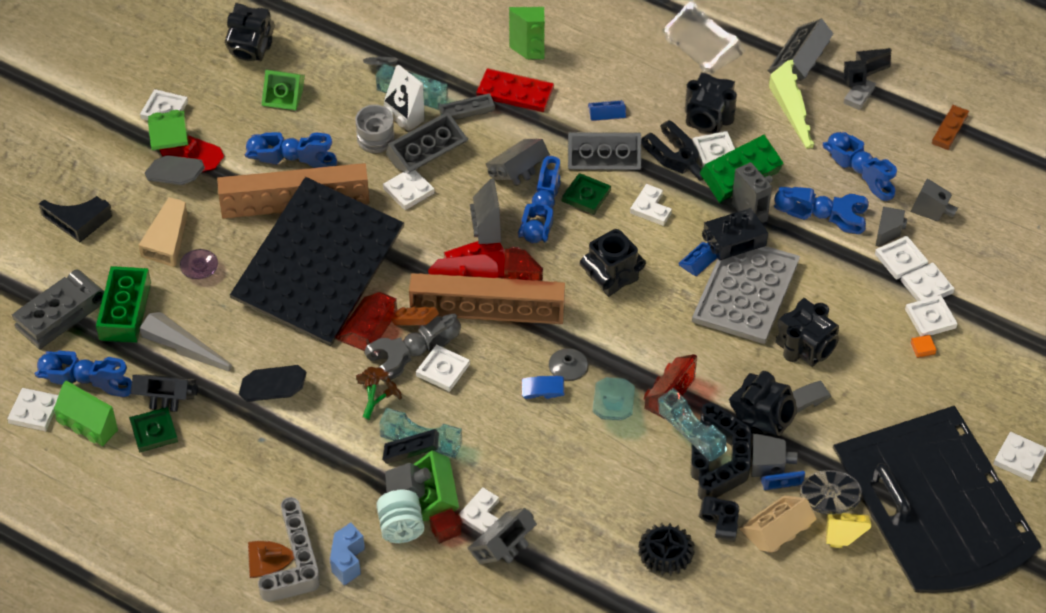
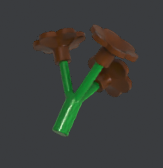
M368 367L362 374L356 375L358 384H365L368 394V403L362 416L364 419L370 420L375 405L385 397L389 398L391 395H394L399 400L402 399L401 391L389 378L386 379V377H389V372L383 368ZM386 379L388 389L383 391V394L374 400L376 386L380 380Z

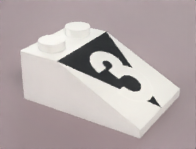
M398 65L391 79L384 100V106L392 113L393 120L408 132L425 121L423 83Z

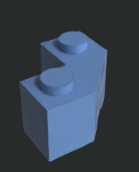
M352 523L334 533L330 555L331 572L343 585L361 575L360 563L355 556L365 550L364 536Z

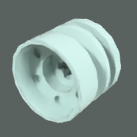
M395 490L384 494L378 499L376 505L381 534L386 541L405 543L415 540L422 535L424 523L419 497L415 492Z

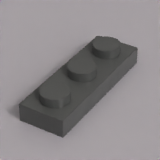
M490 93L439 105L440 114L443 115L449 112L454 120L495 111V104Z

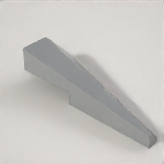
M161 312L148 314L140 327L142 338L175 348L179 355L226 371H230L232 368V364Z

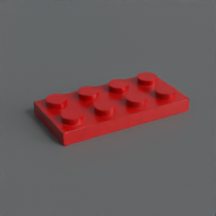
M487 68L476 91V96L490 93L492 100L495 102L544 113L554 90V83Z

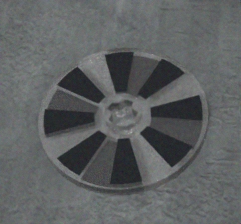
M825 470L815 472L804 479L800 486V497L807 498L812 510L816 512L842 514L854 509L859 504L862 490L858 481L852 476L840 471Z

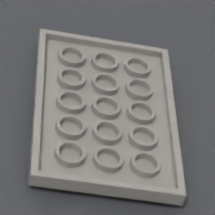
M764 246L723 260L718 259L692 316V322L765 344L798 266L800 256Z

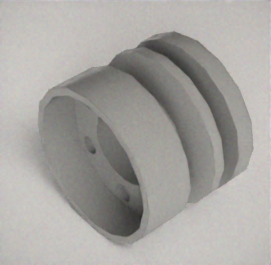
M375 104L365 106L358 111L355 120L357 143L360 148L370 153L386 151L388 144L394 141L393 115L390 110Z

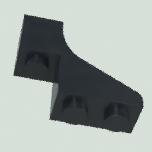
M891 48L856 51V61L844 62V79L848 86L866 85L867 76L891 67Z

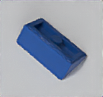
M622 100L588 104L592 121L626 118V105Z
M702 242L678 264L692 275L698 276L718 257L712 253L708 243Z
M805 471L761 477L763 490L803 485Z

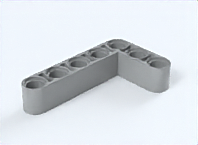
M293 497L285 498L282 501L281 510L296 567L267 574L259 579L260 597L266 602L312 592L320 585L318 568L299 501Z

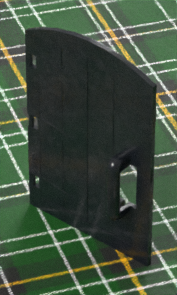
M955 405L833 445L836 455L848 476L854 480L852 483L855 488H859L860 497L914 592H954L988 584L1017 570L1028 562L1042 547L1004 484L996 475L993 466ZM961 426L965 434L960 435L956 428ZM990 474L995 482L989 483L986 476ZM880 477L897 505L895 515H888L872 487V484L879 482ZM1021 523L1025 532L1020 533L1016 525Z

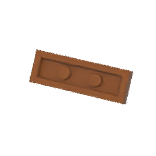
M952 105L933 137L932 144L949 150L966 121L969 110Z
M402 307L395 312L396 315L391 318V321L394 325H427L439 312L435 307Z

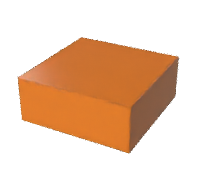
M930 335L911 339V345L917 358L936 354V348Z

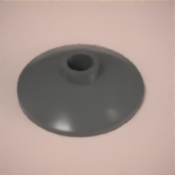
M370 57L363 59V63L376 67V71H386V67L398 63V59L393 57Z
M575 349L558 350L549 359V370L552 375L563 376L564 381L577 380L587 371L588 363L586 357Z

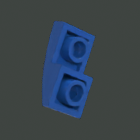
M537 376L523 378L522 397L530 399L544 396L546 399L565 396L564 377Z

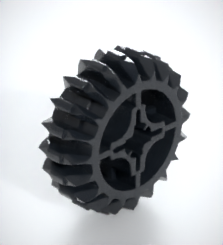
M671 522L668 526H664L661 523L660 527L654 524L652 530L647 528L638 544V554L641 557L642 564L646 563L647 569L653 568V573L660 571L662 576L665 572H668L671 576L673 571L679 574L681 569L686 570L687 564L692 562L694 556V543L691 541V535H686V529L680 530L679 525L672 527Z

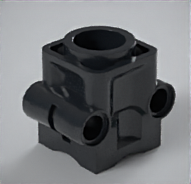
M235 3L233 12L228 15L227 27L229 29L224 43L229 53L244 61H263L265 51L271 48L272 34L275 28V23L271 20L270 11L265 8H250L244 4Z
M703 72L700 73L698 80H690L687 83L685 100L687 126L715 134L720 132L723 125L733 124L737 93L734 91L735 81L718 79Z
M613 229L589 243V253L581 258L579 264L586 271V274L609 297L622 287L639 280V271L645 267L646 260L638 253V248L621 230Z
M803 298L797 303L793 311L785 313L779 318V333L776 336L775 343L784 349L783 356L787 361L796 362L800 358L813 367L819 361L827 359L834 351L839 341V325L828 318L830 309L826 304H813L806 298Z
M761 371L759 375L749 373L744 379L742 386L729 398L730 405L735 411L737 419L750 428L752 435L766 436L770 433L780 436L786 427L792 423L798 410L790 385L776 382L775 377L767 371Z

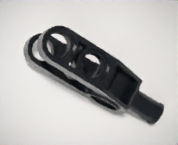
M667 120L660 127L662 133L669 139V142L680 149L676 153L651 132L641 138L642 146L664 167L681 174L690 171L699 181H702L700 172L703 168L697 164L699 154L694 142L674 122Z

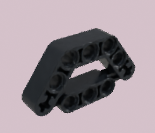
M710 402L702 406L700 422L693 425L691 440L690 474L693 479L698 480V497L701 500L707 496L717 498L745 483L749 478L750 428L718 405ZM712 432L731 445V461L709 472L710 437Z

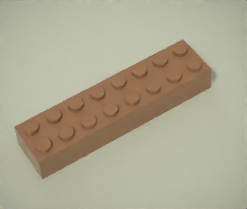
M366 163L218 177V195L222 219L282 213L305 176L361 203L370 204Z
M411 273L409 302L410 308L435 307L439 312L436 317L456 314L457 318L563 324L565 282Z

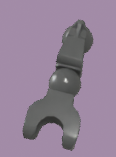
M456 314L437 317L427 325H420L419 333H410L404 340L401 337L395 340L380 338L366 346L364 354L370 361L386 359L387 361L379 368L389 372V377H386V379L392 380L403 373L405 365L412 361L411 356H420L426 349L428 352H431L436 345L444 347L452 339L456 338L460 333L461 324Z

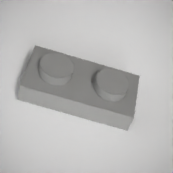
M866 79V85L853 86L844 98V104L860 110L875 89L876 83Z

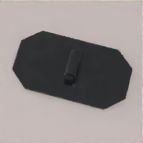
M299 365L253 370L242 379L239 396L246 402L292 397L303 389L307 372Z

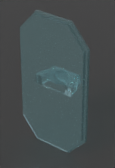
M606 377L595 384L592 412L601 419L622 421L632 416L635 386L626 379Z

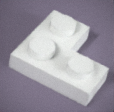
M646 184L630 208V213L664 226L672 213V209L658 204L663 195V190Z
M482 488L458 514V520L483 534L498 520L490 512L499 503V497Z

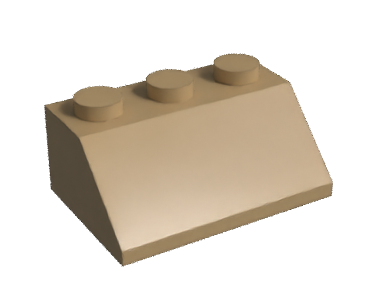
M784 495L741 525L739 529L759 550L772 553L779 550L780 545L793 540L800 531L810 528L811 523L817 519L807 498Z

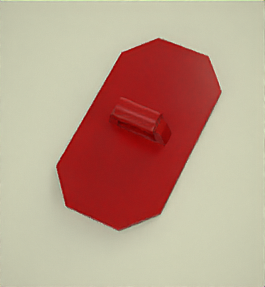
M188 135V145L159 149L162 157L167 155L202 160L205 167L202 172L216 169L224 158L219 146Z
M486 254L437 259L428 269L430 275L499 278L497 262Z

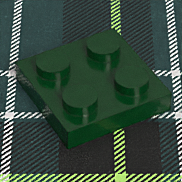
M578 173L562 195V202L594 215L611 192V185Z
M168 407L129 417L139 453L178 442Z

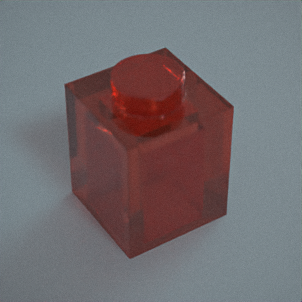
M452 508L429 517L430 529L439 544L461 535L463 522L460 515H456Z

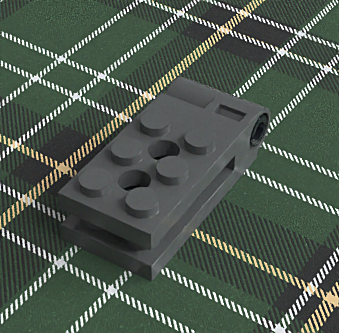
M76 269L67 278H62L14 312L12 318L16 321L14 324L15 328L40 350L100 307L104 290L82 271Z

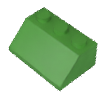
M509 7V47L526 59H544V7Z
M68 381L63 383L54 406L57 422L63 426L70 427L76 434L84 435L90 442L104 446L118 431L113 407Z
M432 450L414 463L420 469L427 468L431 473V478L424 482L425 494L419 498L423 521L446 518L459 508L450 458Z

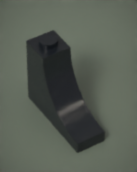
M98 196L85 203L72 206L56 205L46 200H42L39 203L41 215L79 243L112 218L111 205L108 201L102 200Z

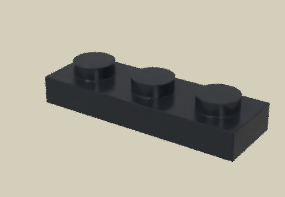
M433 429L385 443L382 460L389 464L428 453L432 450H438L440 433Z

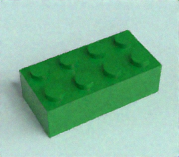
M765 134L706 163L700 175L718 202L721 203L733 195L735 169L751 162L764 177L777 174L784 165V162Z
M110 267L96 323L99 340L138 343L140 327L151 286L148 268Z

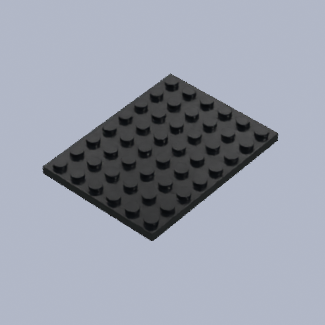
M305 176L233 288L230 298L331 346L404 228V222Z

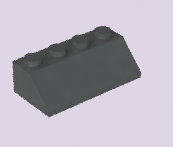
M822 18L797 27L768 69V72L772 74L785 62L793 60L792 73L797 75V80L805 79L808 76L809 70L816 64L817 58L822 55L825 46L830 43L834 33Z
M446 112L389 143L386 155L397 169L410 173L467 142L468 138L449 112Z
M568 132V169H641V132Z
M494 178L490 179L473 196V204H470L474 238L478 237V244L501 243L500 207Z

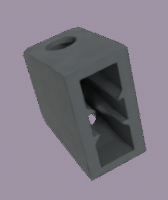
M926 179L910 212L939 221L943 213L954 217L958 207L948 203L952 196L949 191Z
M754 434L751 477L784 474L786 464H797L798 453L787 452L786 441L783 439Z
M412 463L387 470L385 472L387 493L395 490H410L421 498L425 494L424 482L431 478V473L427 468L420 469Z

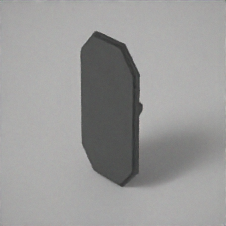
M166 155L154 160L145 171V175L148 181L184 185L196 180L205 167L200 159Z

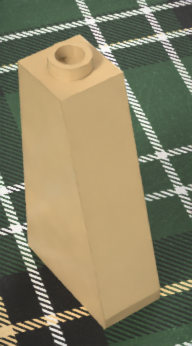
M168 197L139 243L141 257L172 267L176 266L188 215L186 202Z

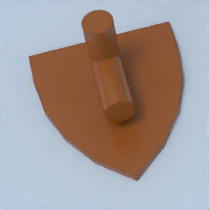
M271 541L248 542L250 578L262 577L281 571L294 560L292 550L279 543Z

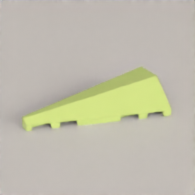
M788 60L770 74L769 88L805 148H813L814 142L809 134L810 126L806 125L804 121L807 114L801 91L796 83L797 75L792 73L794 63L793 60Z

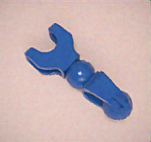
M843 131L833 133L829 136L827 142H823V148L832 154V158L842 168L852 167L855 172L862 174V178L867 182L875 196L883 201H888L895 197V187L890 182L891 179L897 176V167L887 159L879 160L876 157L873 158L870 153L864 151L863 141Z
M280 132L254 134L246 142L247 152L244 155L248 159H258L260 162L279 164L283 158L290 161L299 158L300 162L307 163L313 168L337 165L336 155L328 152L332 145V138L326 133H312L307 138H300L299 141L295 138L285 140ZM268 146H274V148L268 149Z
M555 156L544 158L537 192L533 195L531 204L525 206L518 237L524 236L526 241L530 243H538L542 240L546 243L553 224L552 208L555 204V196H557L560 188V159ZM549 163L555 164L553 170L547 168ZM536 215L543 216L546 220L545 225L538 220H530V218H534Z
M779 187L778 192L775 194L774 208L786 212L788 215L803 220L811 217V214L819 219L829 217V222L837 224L842 231L847 233L861 234L866 229L865 219L854 214H863L868 209L869 201L864 196L847 194L841 198L834 197L832 201L827 196L816 197L812 188Z
M46 351V354L42 355L37 362L38 371L34 373L37 378L49 379L50 382L63 385L65 381L72 384L76 381L82 384L92 383L94 387H99L113 396L127 397L131 394L132 380L124 376L127 366L122 359L107 357L102 361L95 360L93 362L88 359L79 361L77 354L73 351ZM62 364H66V365H69V366H70V367H67V368H66L65 370H63V371L61 370V369H62ZM118 385H124L127 387L124 389H120Z

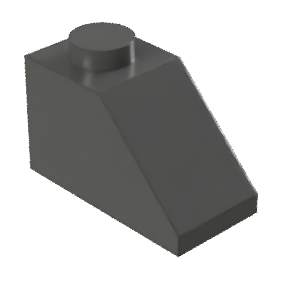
M883 206L875 246H881L900 237L901 230L906 229L908 219L904 218L905 210Z

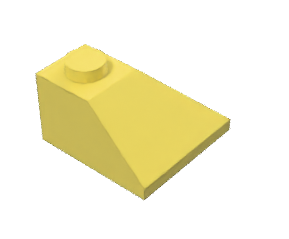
M842 512L827 513L826 543L834 548H842L843 545L848 546L871 528L869 515Z

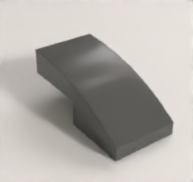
M822 381L810 383L793 391L798 408L797 413L811 404L815 407L831 397Z

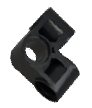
M709 496L704 497L699 512L700 519L717 524L716 539L735 542L738 529L739 505L734 501Z

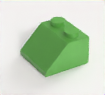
M265 70L261 105L297 110L303 93L305 75Z
M172 110L169 113L156 112L148 115L152 150L188 145V128L184 110Z

